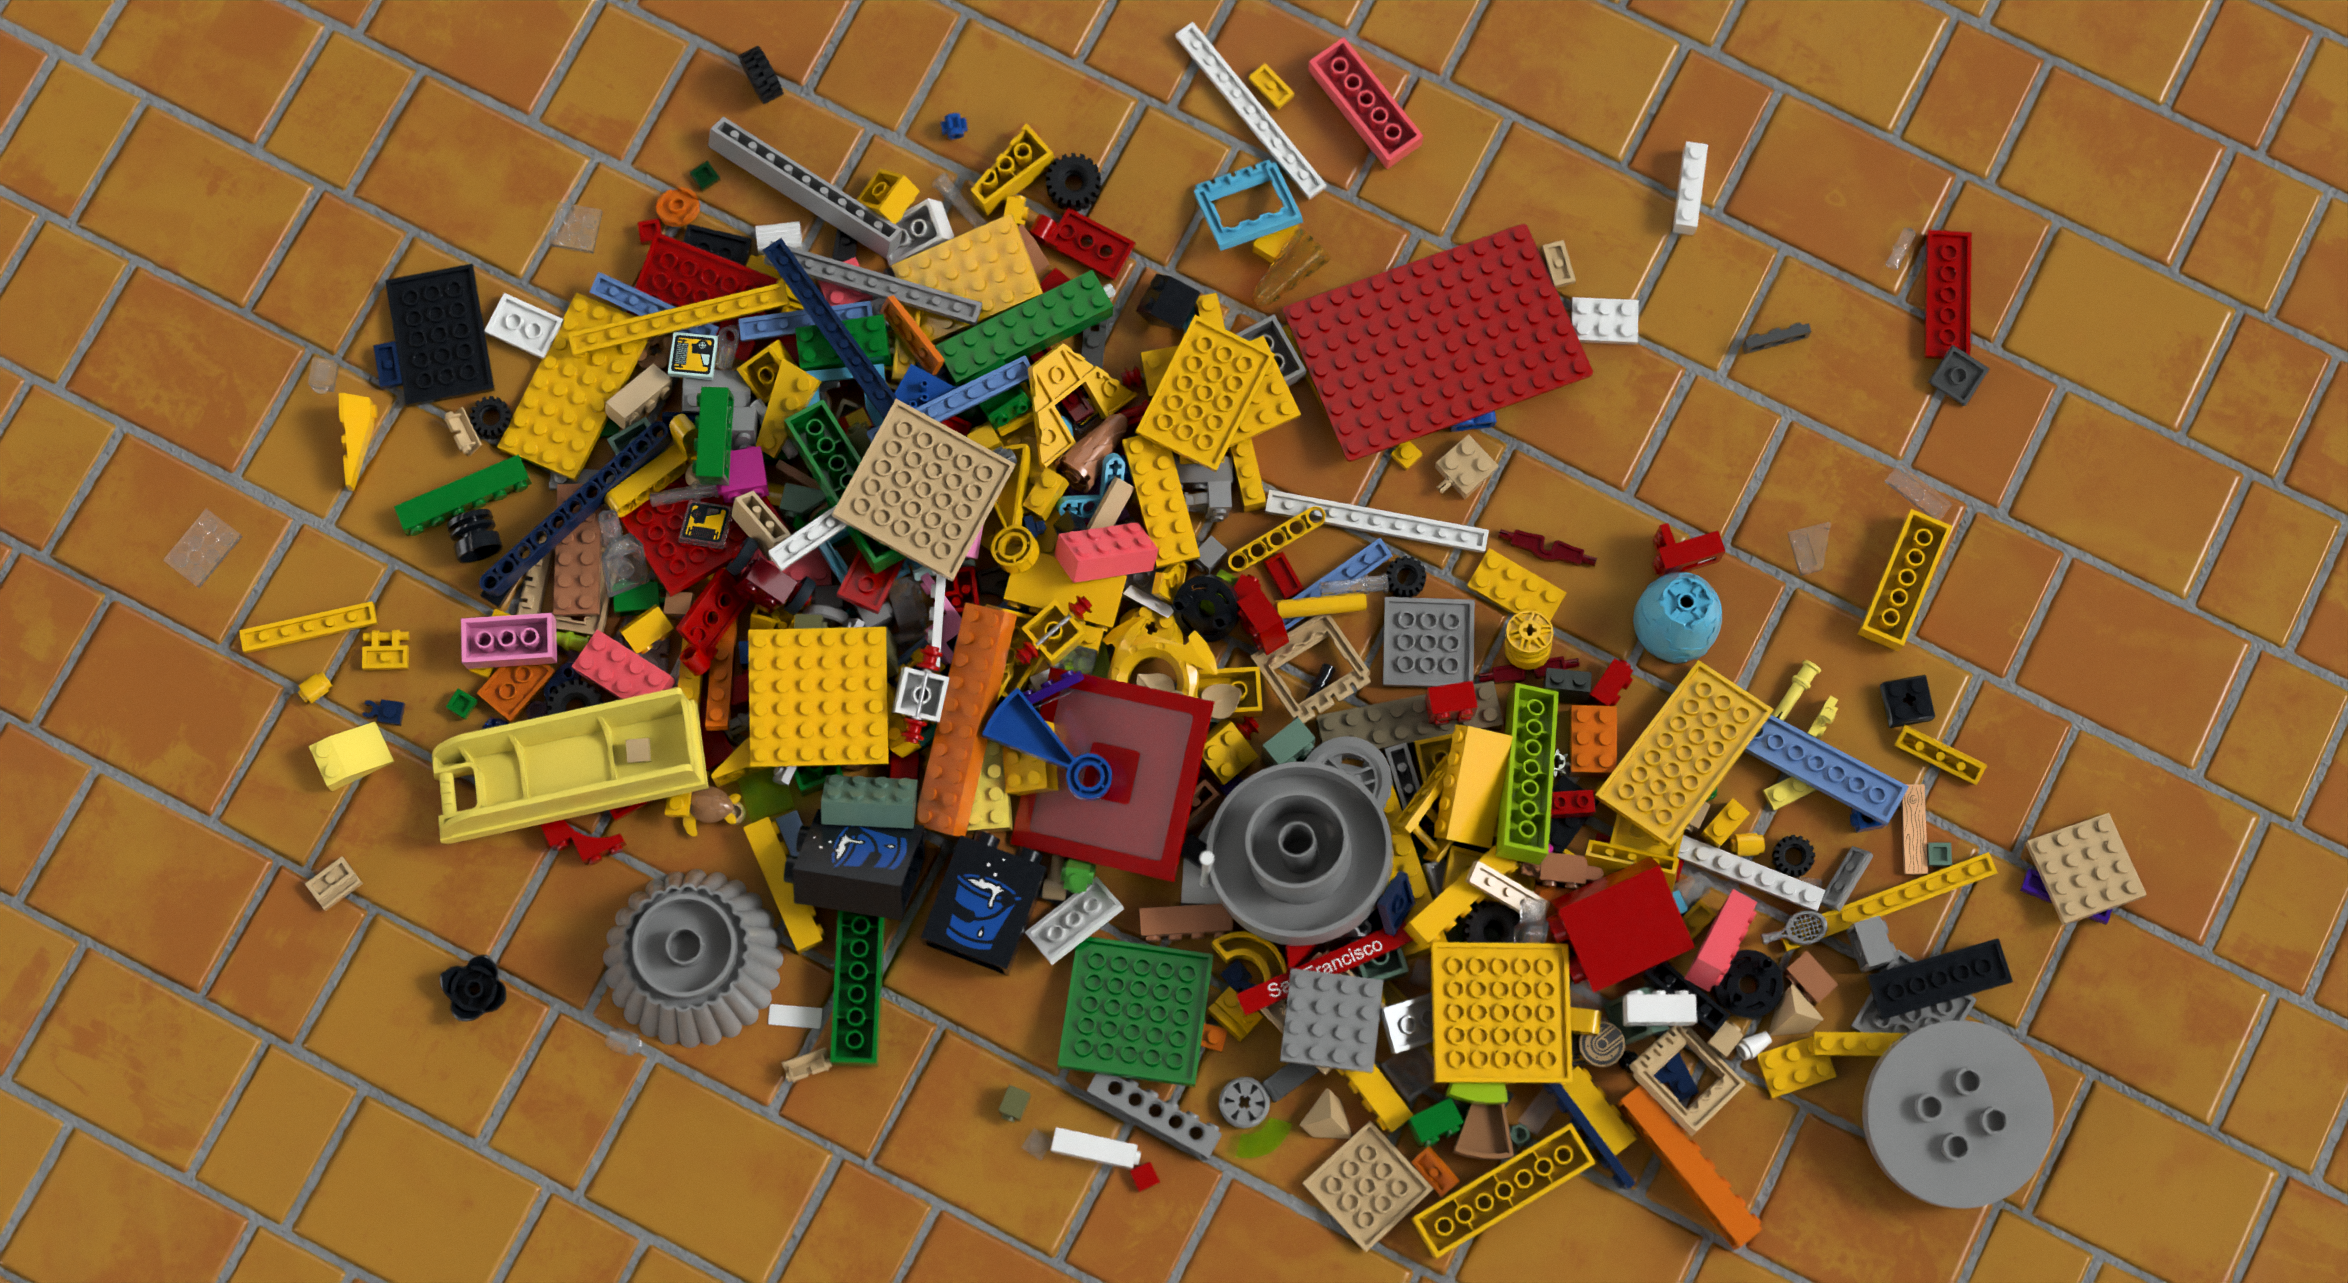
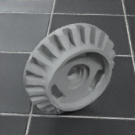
M1350 736L1333 738L1317 746L1304 761L1325 764L1348 773L1372 792L1383 810L1386 807V802L1391 796V786L1393 785L1392 772L1384 755L1370 742ZM1342 759L1361 760L1364 762L1363 767L1344 764Z

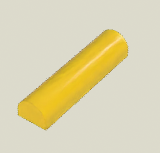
M1361 592L1277 600L1274 602V608L1282 619L1366 611L1367 607L1366 594Z
M1905 724L1894 746L1976 786L1987 767V764Z

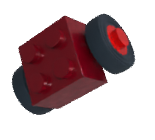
M747 537L740 546L737 545L730 554L732 558L726 567V570L735 576L744 567H747L734 589L738 591L742 598L755 602L757 607L763 612L772 613L787 600L784 607L785 611L791 615L797 614L802 607H806L810 602L816 582L806 576L796 585L797 581L762 557L755 560L753 556L758 547V542L751 537Z

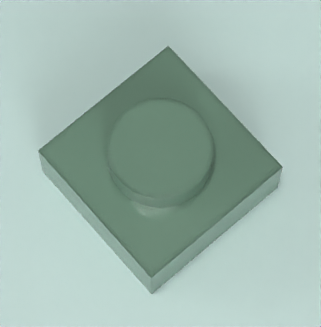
M1928 842V866L1950 867L1952 865L1951 843Z

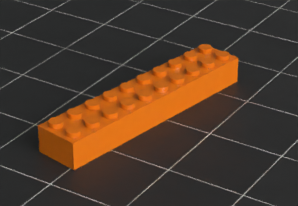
M965 602L948 675L949 681L940 721L937 722L914 824L923 825L926 829L949 835L966 836L988 739L982 737V733L995 712L1017 614Z

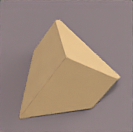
M1794 984L1782 993L1778 1004L1775 1006L1769 1031L1770 1036L1808 1033L1823 1020L1822 1016Z
M1326 1088L1300 1123V1126L1314 1138L1351 1139L1353 1136L1341 1100L1330 1089Z

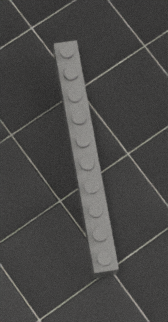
M722 117L710 129L708 147L885 259L899 247L903 229L727 118Z

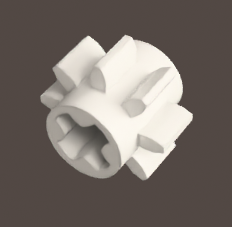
M1559 749L1556 750L1554 759L1558 760L1560 765L1558 768H1554V779L1559 773L1565 776L1566 771L1563 768L1570 767V763L1565 760L1568 754H1559Z

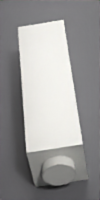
M1056 1127L1051 1152L1130 1170H1133L1134 1165L1139 1164L1141 1152L1137 1151L1138 1145Z

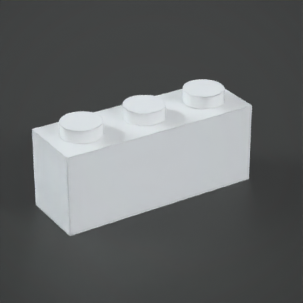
M1630 991L1629 995L1623 998L1624 1026H1692L1697 1022L1696 994H1689V991H1675V994H1666V991H1653L1652 994H1643V991Z

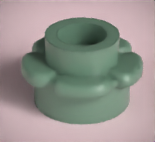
M1518 1124L1509 1128L1513 1145L1516 1144L1517 1147H1522L1530 1140V1132L1525 1125Z

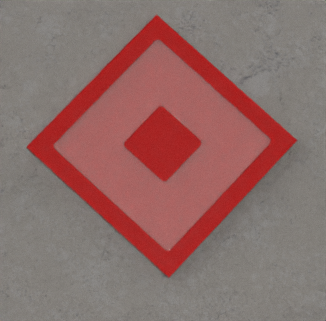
M1050 667L1047 681L1053 679L1055 683L1062 679L1060 675L1069 670ZM1082 673L1084 679L1044 698L1042 703L1072 691L1065 696L1043 704L1040 715L1045 721L1054 723L1055 734L1074 758L1087 753L1096 754L1104 758L1112 770L1111 786L1100 799L1095 801L1080 800L1068 789L1066 784L1067 770L1057 767L1058 791L1021 795L1010 844L1174 882L1215 702ZM1085 767L1079 772L1078 779L1083 786L1093 787L1099 783L1100 774L1093 767Z

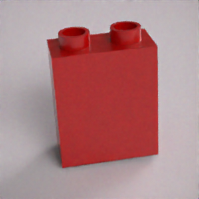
M1651 856L1550 901L1555 915L1546 918L1548 928L1557 944L1567 940L1573 956L1569 957V976L1574 985L1584 981L1593 993L1695 948L1662 868Z

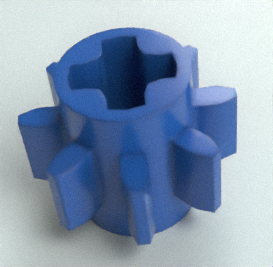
M959 113L948 114L944 117L945 121L940 122L942 134L948 135V139L951 140L962 138L964 132L968 131L966 118H961Z

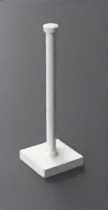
M1209 851L1201 854L1202 870L1184 858L1181 904H1222L1216 894L1210 876L1214 855Z

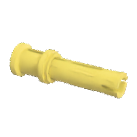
M1809 660L1802 662L1803 667L1797 675L1792 677L1793 684L1772 713L1775 717L1781 714L1779 719L1782 721L1786 719L1803 691L1810 689V683L1815 675L1821 672V669Z

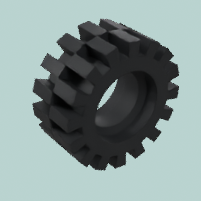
M489 396V399H486V397H483L482 402H475L476 407L472 406L471 424L481 437L485 436L486 439H490V437L497 439L498 435L502 437L510 425L512 419L511 411L500 398L494 399L493 396ZM494 410L499 413L500 418L496 424L487 425L483 422V416L487 411Z
M1403 556L1401 559L1398 557L1387 568L1385 583L1389 587L1390 593H1394V596L1397 597L1399 595L1412 598L1423 590L1426 582L1424 565L1421 566L1419 560L1415 561V557L1407 558V556ZM1401 570H1410L1414 574L1415 579L1412 584L1403 585L1398 581L1397 574Z
M1786 836L1774 847L1772 863L1776 865V871L1779 870L1785 875L1798 878L1806 874L1814 864L1813 845L1810 846V841L1804 840L1803 836ZM1790 848H1795L1801 852L1802 860L1797 865L1789 864L1785 859V852Z

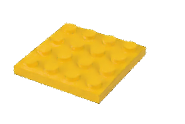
M1264 335L1250 341L1271 351ZM1274 358L1229 447L1301 416Z

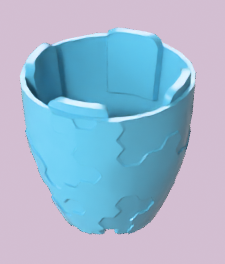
M1676 572L1661 576L1647 586L1637 601L1633 617L1635 633L1644 648L1659 659L1672 662L1673 664L1697 660L1708 652L1720 632L1722 606L1719 596L1712 586L1698 575ZM1689 597L1693 602L1692 607H1683L1680 599Z

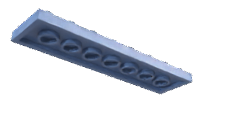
M1773 715L1769 717L1744 750V752L1885 826L1889 824L1909 786Z

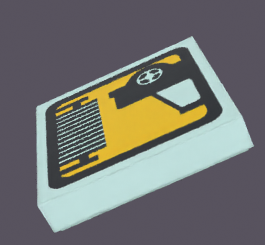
M674 332L668 376L713 380L718 336Z

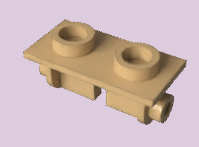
M461 407L455 414L452 411L446 413L445 422L451 433L457 432L453 437L459 450L471 456L482 444L464 408Z
M826 1047L782 1062L788 1082L793 1081V1083L808 1077V1074L812 1073L814 1075L825 1070L829 1071L828 1068L832 1067Z

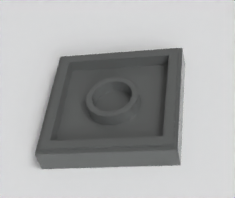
M1951 345L1928 380V383L1963 406H1966L1990 368L1956 346Z

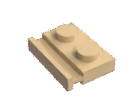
M343 856L305 883L325 911L363 884Z

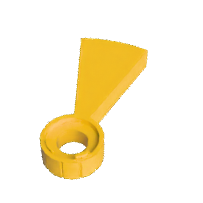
M1027 444L1002 447L1003 449L1010 448L1014 452L1017 463L994 504L1004 528L994 537L991 544V554L1004 571L1013 574L1024 572L1031 568L1037 561L1040 551L1035 537L1027 528L1022 526L1023 503L1026 499L1032 450ZM1015 541L1023 542V547L1018 554L1014 556L1006 555V550L1011 543Z

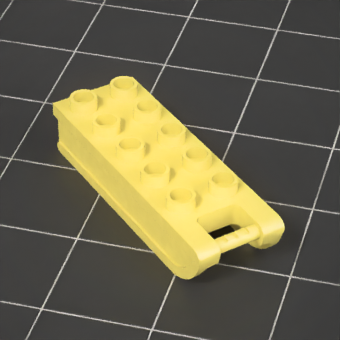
M681 688L667 689L460 734L440 743L432 752L434 779L440 782L443 815L438 816L441 843L445 844L709 788L698 705L695 700H688ZM650 738L651 762L627 763L626 740ZM474 774L477 805L472 809L457 812L454 778Z

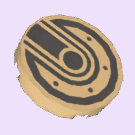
M1602 1021L1600 1024L1599 1036L1581 1035L1579 1040V1051L1583 1059L1595 1067L1604 1068L1616 1064L1622 1057L1625 1049V1040L1621 1031L1614 1024Z

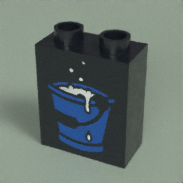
M818 809L811 826L802 825L799 829L796 843L799 855H789L785 863L784 882L793 884L794 903L902 920L925 861L924 826L914 824L913 828L827 825L821 823V809Z
M975 830L972 839L960 835L921 935L923 945L1009 976L1043 888L1044 879L1047 877V867L1040 865L1043 857L1042 854L1022 846H1017L1014 855L997 849L1000 839L991 834Z

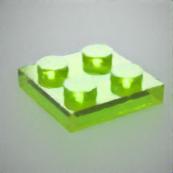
M775 767L737 779L752 823L795 808L788 785H780L772 781Z

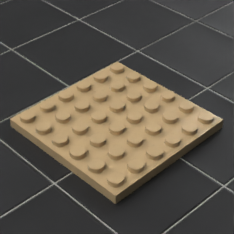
M895 399L831 516L946 579L953 581L1016 464L902 401Z

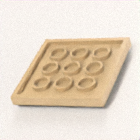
M2109 813L2042 835L2025 843L2063 926L2136 901L2147 895Z
M1371 1121L1302 1183L1365 1253L1433 1190L1431 1185Z

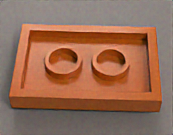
M548 664L499 667L476 694L512 723L550 681L556 671Z

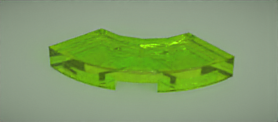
M1269 1118L1266 1126L1259 1132L1242 1134L1236 1157L1246 1159L1257 1158L1274 1151L1287 1137L1292 1123Z

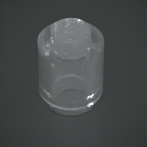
M620 1028L616 1030L610 1029L606 1038V1046L610 1047V1050L629 1056L638 1053L642 1044L639 1034Z

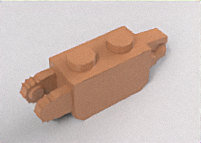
M1548 853L1540 865L1527 862L1521 863V875L1536 878V882H1543L1542 886L1556 887V884H1565L1567 889H1578L1579 886L1586 884V882H1594L1601 879L1604 875L1603 869L1587 866V860L1579 855Z

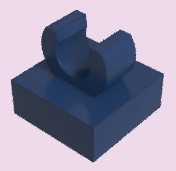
M1032 515L1023 517L1022 526L1027 528L1035 539H1037L1038 535L1044 534V530H1046L1044 521L1034 523Z

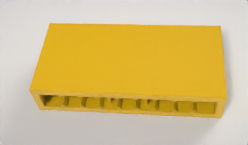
M1017 547L1016 554L1021 551V547ZM1039 552L1037 561L1027 571L1017 574L1010 573L1003 599L1004 602H1008L1007 606L1020 609L1023 606L1029 608V612L1038 614L1055 599L1069 612L1068 603H1076L1077 595L1080 598L1085 596L1092 604L1090 608L1092 613L1085 612L1083 614L1084 620L1077 619L1076 617L1074 620L1078 624L1093 625L1095 628L1103 629L1107 633L1108 630L1114 628L1127 576L1121 575L1073 583L1055 556Z
M1455 725V730L1452 734L1451 750L1448 755L1446 776L1443 780L1442 797L1439 801V812L1435 823L1434 837L1491 848L1513 736L1471 726Z

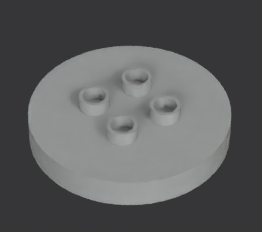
M1283 763L1263 769L1245 779L1231 791L1217 810L1207 840V851L1214 855L1210 876L1216 894L1224 908L1246 930L1268 941L1285 945L1304 946L1319 944L1338 938L1353 930L1377 907L1378 899L1385 893L1393 868L1391 832L1385 813L1377 799L1353 776L1335 767L1321 763Z
M1966 1020L1943 1021L1924 1025L1908 1032L1895 1041L1882 1054L1874 1066L1866 1084L1862 1106L1866 1140L1874 1159L1885 1175L1900 1189L1914 1198L1933 1205L1950 1208H1974L1989 1205L2006 1198L2021 1188L2033 1176L2043 1161L2050 1144L2054 1122L2050 1089L2044 1073L2033 1056L2018 1041L2003 1031L1986 1024Z

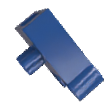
M911 364L894 394L898 400L915 409L960 386H952Z

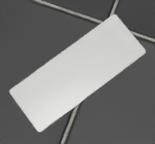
M1130 585L1123 593L1167 618L1174 612L1170 605L1133 585Z
M770 1004L768 1024L820 1029L822 1008Z

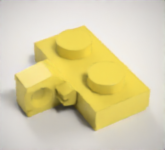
M1830 695L1807 734L1815 738L1816 736L1821 738L1827 728L1825 724H1832L1836 717L1838 708L1835 705L1838 699Z

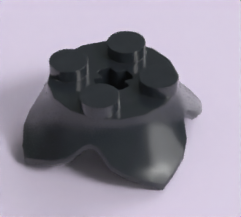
M487 955L475 956L469 960L466 966L450 967L440 975L441 989L450 998L451 1013L459 1021L465 1022L478 1019L485 1013L498 1010L506 1001V987L499 980L496 964ZM477 984L480 985L478 987L480 992L472 995L473 992L470 991V988L476 987Z

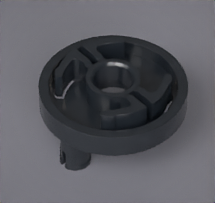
M1201 574L1190 578L1180 586L1175 594L1173 604H1171L1174 611V619L1181 631L1189 636L1196 630L1207 643L1218 641L1227 636L1239 621L1237 613L1240 610L1237 604L1239 597L1235 589L1219 576ZM1202 600H1209L1213 603L1215 607L1213 615H1206L1202 612L1200 607Z
M1755 950L1737 951L1718 987L1713 985L1716 1000L1724 1010L1736 1018L1751 1020L1763 1017L1778 1004L1782 996V974L1774 960L1764 953ZM1750 977L1755 981L1756 989L1753 993L1747 994L1740 989L1739 981L1741 978Z

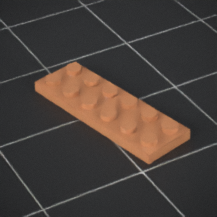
M557 484V508L584 484ZM598 490L592 491L589 498H594ZM603 504L555 546L553 615L555 617L600 616ZM581 505L574 507L573 513H577ZM564 520L559 521L556 524V528L562 527Z

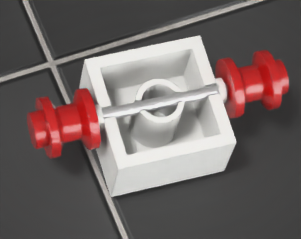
M926 645L925 649H920L924 656L923 661L917 663V667L924 668L922 671L907 667L901 668L891 710L893 713L913 718L904 719L908 727L907 731L901 732V736L905 737L904 741L918 744L919 740L923 741L924 739L920 732L921 727L927 726V723L919 720L940 721L949 677L932 673L931 670L939 671L940 668L936 665L937 658L942 657L943 653L939 652L938 647Z

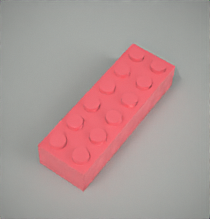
M1345 37L1309 61L1308 71L1387 170L1422 145V133Z

